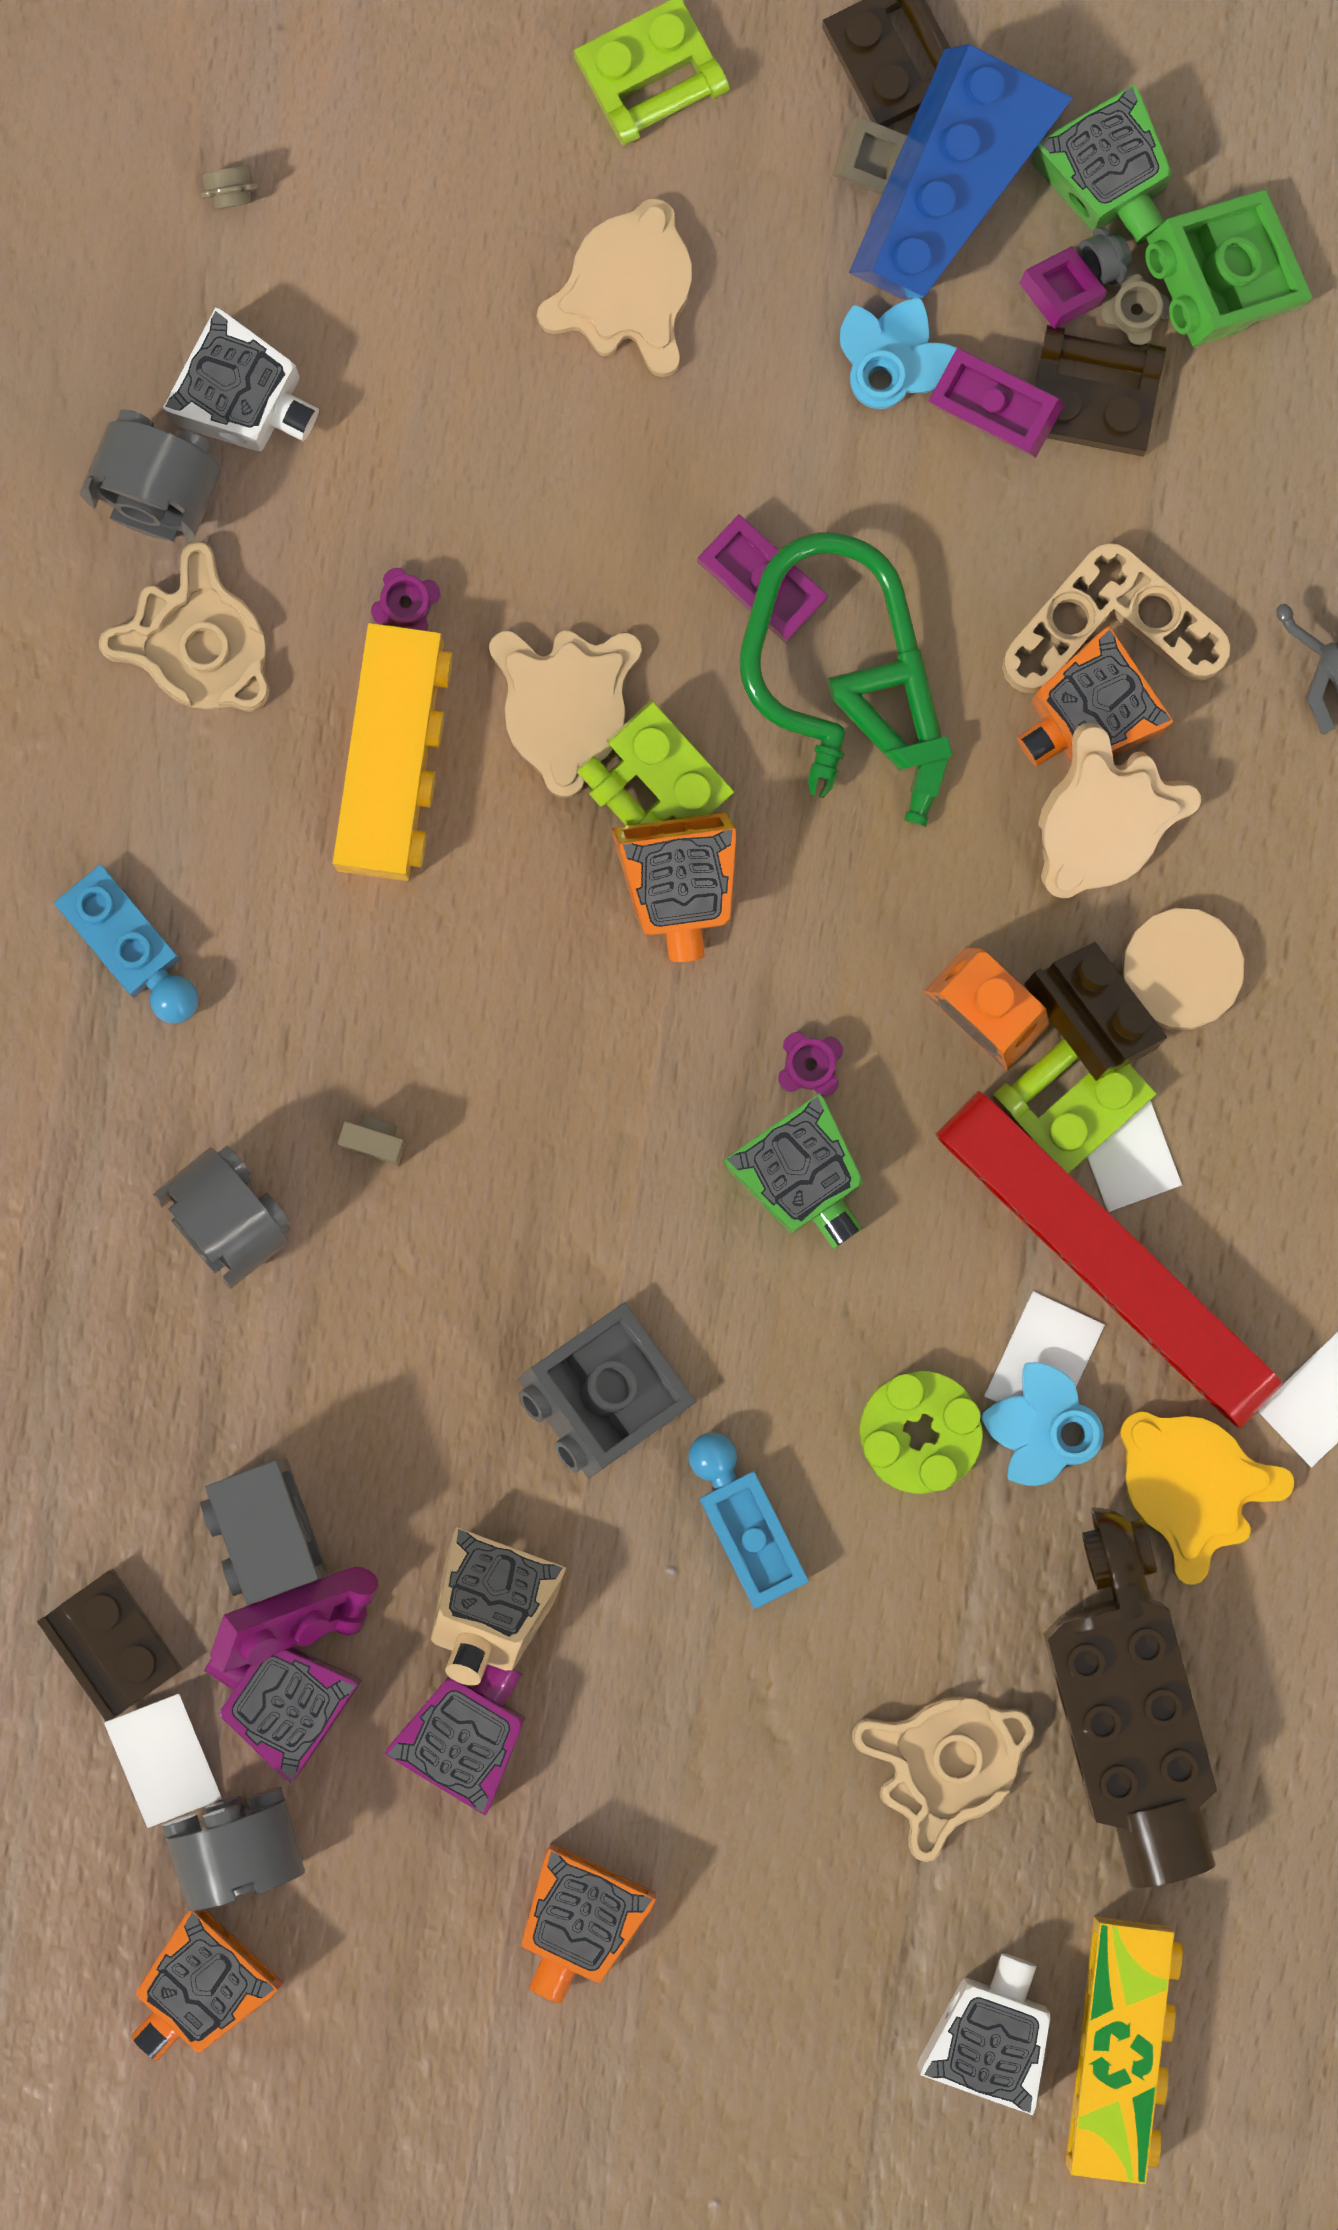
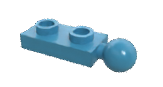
M101 864L54 902L66 919L133 998L147 987L151 990L150 1006L157 1018L169 1024H180L189 1020L194 1015L199 1003L198 992L195 986L184 977L170 976L167 973V970L176 964L180 958Z
M716 1432L705 1433L696 1438L689 1449V1465L699 1478L711 1481L715 1488L714 1491L700 1497L699 1500L753 1609L808 1583L809 1580L755 1472L752 1471L737 1479L733 1471L737 1463V1451L733 1442L727 1436Z

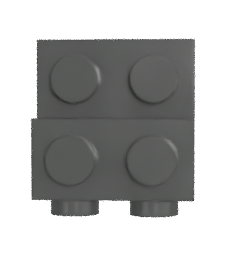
M625 1302L532 1366L517 1379L524 1388L519 1392V1399L525 1411L537 1422H542L544 1419L547 1420L559 1437L554 1446L562 1463L574 1473L582 1469L588 1479L696 1403Z

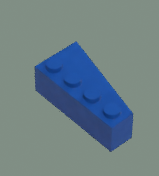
M971 44L944 49L849 273L898 298L925 297L1073 97Z

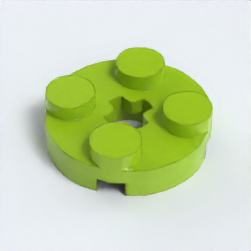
M930 1371L897 1375L877 1388L868 1399L859 1424V1435L863 1453L875 1474L888 1485L913 1494L946 1490L966 1476L978 1458L983 1439L980 1411L967 1391L953 1379ZM922 1414H925L933 1419L931 1429L938 1433V1438L935 1444L925 1442L918 1451L909 1446L911 1436L903 1432L907 1421L918 1422Z

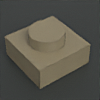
M859 116L852 117L832 176L882 195L907 135Z
M362 1115L359 1125L344 1121L337 1145L343 1149L400 1166L407 1143L403 1139L394 1137L397 1129L396 1125Z

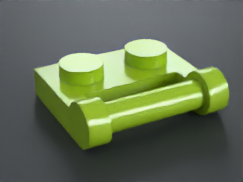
M669 0L573 50L574 59L622 146L639 139V131L710 95L714 100L730 91L722 68L716 59L713 58L683 0ZM690 63L693 64L697 72L696 75L628 110L623 105L621 99Z
M1063 1038L1011 1086L1004 1083L992 1094V1097L1003 1111L1069 1174L1153 1099L1157 1093L1128 1064L1117 1071L1112 1070L1106 1073L1098 1081H1095L1092 1075L1088 1073L1038 1118L1027 1104L1078 1059L1075 1052Z

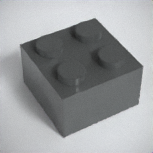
M288 1459L275 1460L205 1486L209 1499L200 1502L202 1513L212 1537L223 1536L230 1558L222 1560L221 1564L233 1596L243 1593L246 1604L249 1605L328 1575Z

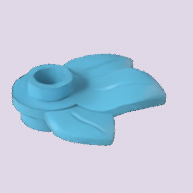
M912 298L894 305L879 320L866 309L853 305L843 320L840 328V346L845 356L853 365L850 373V386L855 397L867 407L887 409L898 404L907 393H928L934 391L957 349L948 344L928 343V317L920 298ZM875 371H883L889 375L891 384L885 389H876L869 383L868 377Z
M1039 1362L1024 1364L1022 1371L1023 1396H1012L1000 1400L987 1408L981 1415V1420L992 1438L1004 1447L1014 1451L1007 1468V1479L1022 1485L1039 1486L1053 1481L1067 1464L1079 1465L1092 1459L1100 1450L1103 1442L1104 1432L1102 1423L1094 1411L1079 1404L1078 1393L1073 1380L1064 1372ZM1069 1422L1077 1423L1082 1429L1080 1442L1073 1446L1066 1445L1061 1438V1430Z

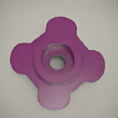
M401 568L390 569L383 577L385 585L381 591L380 600L371 607L374 621L379 625L391 623L401 628L427 631L429 625L426 618L431 605L437 603L441 596L438 585L432 580L422 582L414 576L407 575ZM404 597H408L412 601L411 606L408 608H403L400 605V601Z
M801 1032L789 1034L783 1042L787 1058L785 1068L778 1076L781 1087L788 1092H794L802 1088L815 1090L822 1097L832 1095L838 1087V1080L834 1073L836 1061L843 1054L841 1043L834 1037H827L821 1041L814 1038L807 1039ZM807 1059H814L817 1066L814 1070L806 1069L805 1061Z

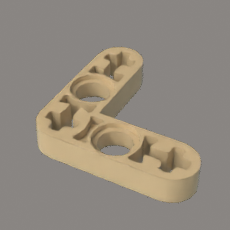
M1108 543L1096 547L1086 556L1015 638L1003 658L1002 669L1005 679L1011 687L1025 693L1037 692L1076 655L1110 614L1177 671L1191 680L1203 681L1217 675L1229 659L1230 643L1228 636L1217 624L1131 551L1119 544ZM1113 560H1116L1122 565L1118 576L1124 583L1118 585L1116 582L1110 581L1105 585L1096 597L1097 601L1106 604L1102 610H1099L1088 594L1073 588V586L1080 582L1085 591H1087L1096 581L1100 572L1095 563L1100 561L1104 565H1109ZM1151 596L1161 597L1166 600L1172 610V620L1170 623L1161 628H1150L1145 625L1138 613L1141 601ZM1070 602L1081 606L1087 616L1085 629L1073 635L1059 631L1054 625L1053 612L1060 604ZM1183 616L1193 623L1184 632L1190 639L1200 643L1205 638H1208L1214 643L1210 654L1216 660L1215 663L1211 664L1205 659L1200 661L1198 665L1192 663L1188 657L1193 649L1180 636L1173 647L1164 641L1176 631ZM1038 627H1041L1051 642L1067 649V651L1063 655H1059L1053 645L1044 656L1040 665L1046 673L1039 676L1037 673L1032 672L1025 678L1017 672L1021 661L1016 654L1020 651L1028 656L1033 654L1044 639V637L1034 633Z

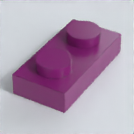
M959 348L954 352L928 401L934 407L1034 458L1037 457L1065 405L1059 398Z
M738 514L698 557L697 563L751 611L762 573L769 561L779 550ZM793 566L781 583L768 628L787 644L827 601L828 595L799 568Z

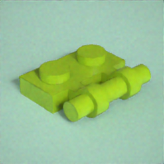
M650 700L607 740V743L622 758L621 761L608 771L595 755H592L576 770L591 787L588 794L600 807L606 804L625 826L667 821L673 815L676 819L710 815L734 793L730 785L653 700ZM636 775L658 798L646 811L624 788Z

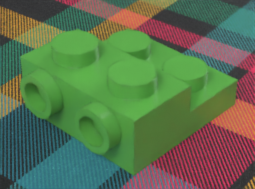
M1266 189L1168 218L1146 238L1149 243L1145 254L1147 267L1155 278H1164L1173 299L1169 306L1171 323L1178 333L1188 334L1193 348L1241 333L1255 322L1300 309L1313 299Z

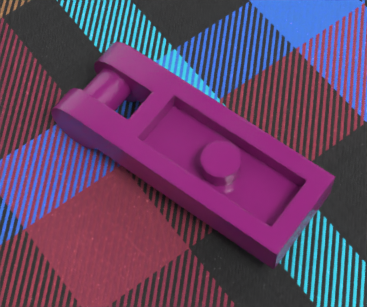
M351 1567L223 1615L210 1657L220 1670L225 1673L246 1664L251 1666L258 1665L266 1661L273 1654L296 1645L308 1646L316 1642L323 1635L333 1631L343 1635L356 1634L363 1627L367 1616L366 1606L374 1598L378 1587V1580L368 1569Z

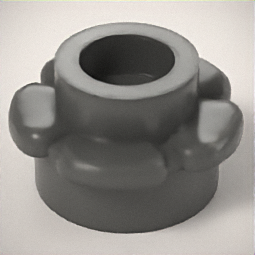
M1099 227L1093 231V237L1082 241L1079 245V256L1102 285L1107 283L1111 285L1121 284L1125 281L1127 268L1132 264V254L1123 236L1120 234L1110 236V232L1106 228Z

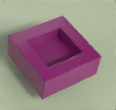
M1072 246L1026 269L1019 282L1054 329L1099 306L1107 293Z

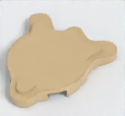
M648 199L642 202L634 211L607 219L594 227L583 239L575 255L573 270L568 282L558 293L544 300L538 307L537 320L540 327L545 332L551 334L580 331L587 338L593 349L602 356L613 355L623 340L631 339L637 343L647 368L652 374L659 377L674 374L680 364V354L675 340L674 327L678 316L687 304L692 287V263L688 250L675 228V213L672 207L663 200Z
M193 542L182 550L180 556V587L176 592L168 594L156 585L144 587L139 595L134 619L127 624L109 627L101 633L99 649L106 659L112 662L130 663L144 669L152 676L159 688L177 703L190 708L205 710L234 707L245 712H253L263 707L268 701L270 686L264 675L266 658L264 632L256 615L244 601L230 593L220 582L216 557L207 543Z
M564 630L555 636L552 652L547 656H540L516 633L511 631L500 632L491 639L489 650L492 659L503 672L508 683L505 719L511 743L519 754L543 776L546 787L551 794L559 798L576 796L581 792L585 781L576 772L578 767L592 755H595L600 762L604 761L613 751L607 740L624 725L623 685L628 673L640 660L642 654L640 641L629 633H620L611 637L603 644L593 645L577 634Z
M1096 723L1082 724L1074 731L1071 767L1065 778L1050 793L1042 807L1038 826L1042 829V843L1044 847L1042 852L1045 861L1041 879L1046 889L1058 898H1070L1086 889L1112 886L1127 880L1137 873L1153 855L1158 841L1164 832L1175 822L1193 815L1201 804V795L1193 784L1187 781L1167 782L1161 780L1155 762L1145 752H1135L1122 765H1114L1109 736Z
M953 1696L943 1697L928 1703L904 1720L893 1722L870 1718L861 1719L852 1730V1741L860 1752L891 1762L894 1765V1776L881 1785L879 1791L880 1798L888 1807L908 1818L910 1825L908 1847L910 1852L916 1859L929 1862L935 1860L941 1854L947 1837L957 1826L965 1821L982 1817L998 1807L1009 1795L1022 1753L1033 1741L1035 1728L1031 1718L1020 1709H998L973 1698Z

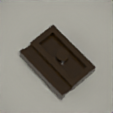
M1096 942L1053 962L1050 967L1044 970L1039 969L1035 971L1024 984L1028 991L1046 1008L1048 1018L1095 1081L1103 1078L1106 1073L1112 1070L1117 1071L1157 1050L1167 1038L1166 1034Z
M114 1569L104 1573L37 1621L106 1722L117 1717L183 1670Z

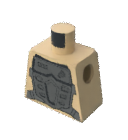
M456 1527L444 1563L431 1634V1641L435 1645L452 1651L445 1668L446 1674L458 1683L473 1686L481 1682L487 1664L505 1671L513 1670L553 1606L566 1567Z

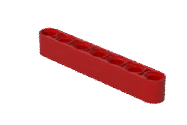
M977 1091L935 1134L938 1140L979 1181L1237 1428L1242 1429L1283 1386L1282 1381L1258 1356L985 1094Z

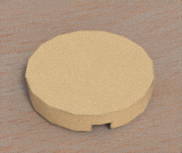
M1173 908L1152 916L1132 934L1122 957V977L1158 1025L1166 1029L1193 1030L1214 1022L1234 1004L1244 981V957L1236 936L1220 919L1199 909Z

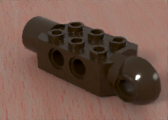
M1093 1507L1091 1508L1094 1530L1082 1533L1083 1544L1096 1589L1100 1590L1110 1587L1113 1600L1083 1607V1611L1060 1616L1043 1633L1090 1813L1097 1823L1116 1827L1131 1887H1153L1188 1879L1205 1873L1216 1866L1200 1806L1217 1791L1169 1608L1161 1602L1151 1600L1145 1576L1157 1573V1566L1143 1519L1130 1522L1115 1511Z

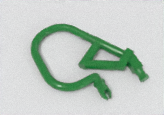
M818 532L799 537L785 545L772 557L759 581L740 651V674L744 689L755 708L776 726L790 732L821 740L820 745H815L814 752H816L814 763L811 765L807 782L810 794L814 796L818 779L824 780L823 788L819 794L820 798H824L834 787L839 760H843L844 753L841 752L845 737L844 728L838 723L801 713L781 704L770 693L764 682L761 671V653L779 588L784 577L793 566L807 557L828 553L853 559L867 567L878 580L884 594L898 651V661L829 677V691L833 701L898 770L917 766L910 792H912L909 812L906 811L904 821L927 827L929 820L927 814L934 799L938 796L947 760L953 756L948 736H941L921 650L918 649L901 579L888 558L874 546L863 540L833 532ZM904 684L918 743L908 745L865 700L862 694Z

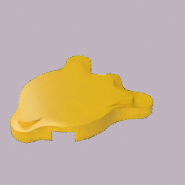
M1135 1412L1130 1414L1120 1427V1438L1126 1449V1494L1130 1504L1145 1524L1159 1532L1166 1540L1172 1553L1173 1572L1176 1578L1184 1584L1195 1585L1205 1579L1210 1568L1211 1556L1216 1549L1222 1546L1239 1544L1249 1538L1251 1527L1241 1514L1245 1503L1249 1501H1282L1288 1498L1293 1491L1294 1478L1290 1471L1283 1467L1260 1464L1248 1458L1230 1434L1218 1424L1204 1418L1190 1416L1159 1418L1148 1412Z

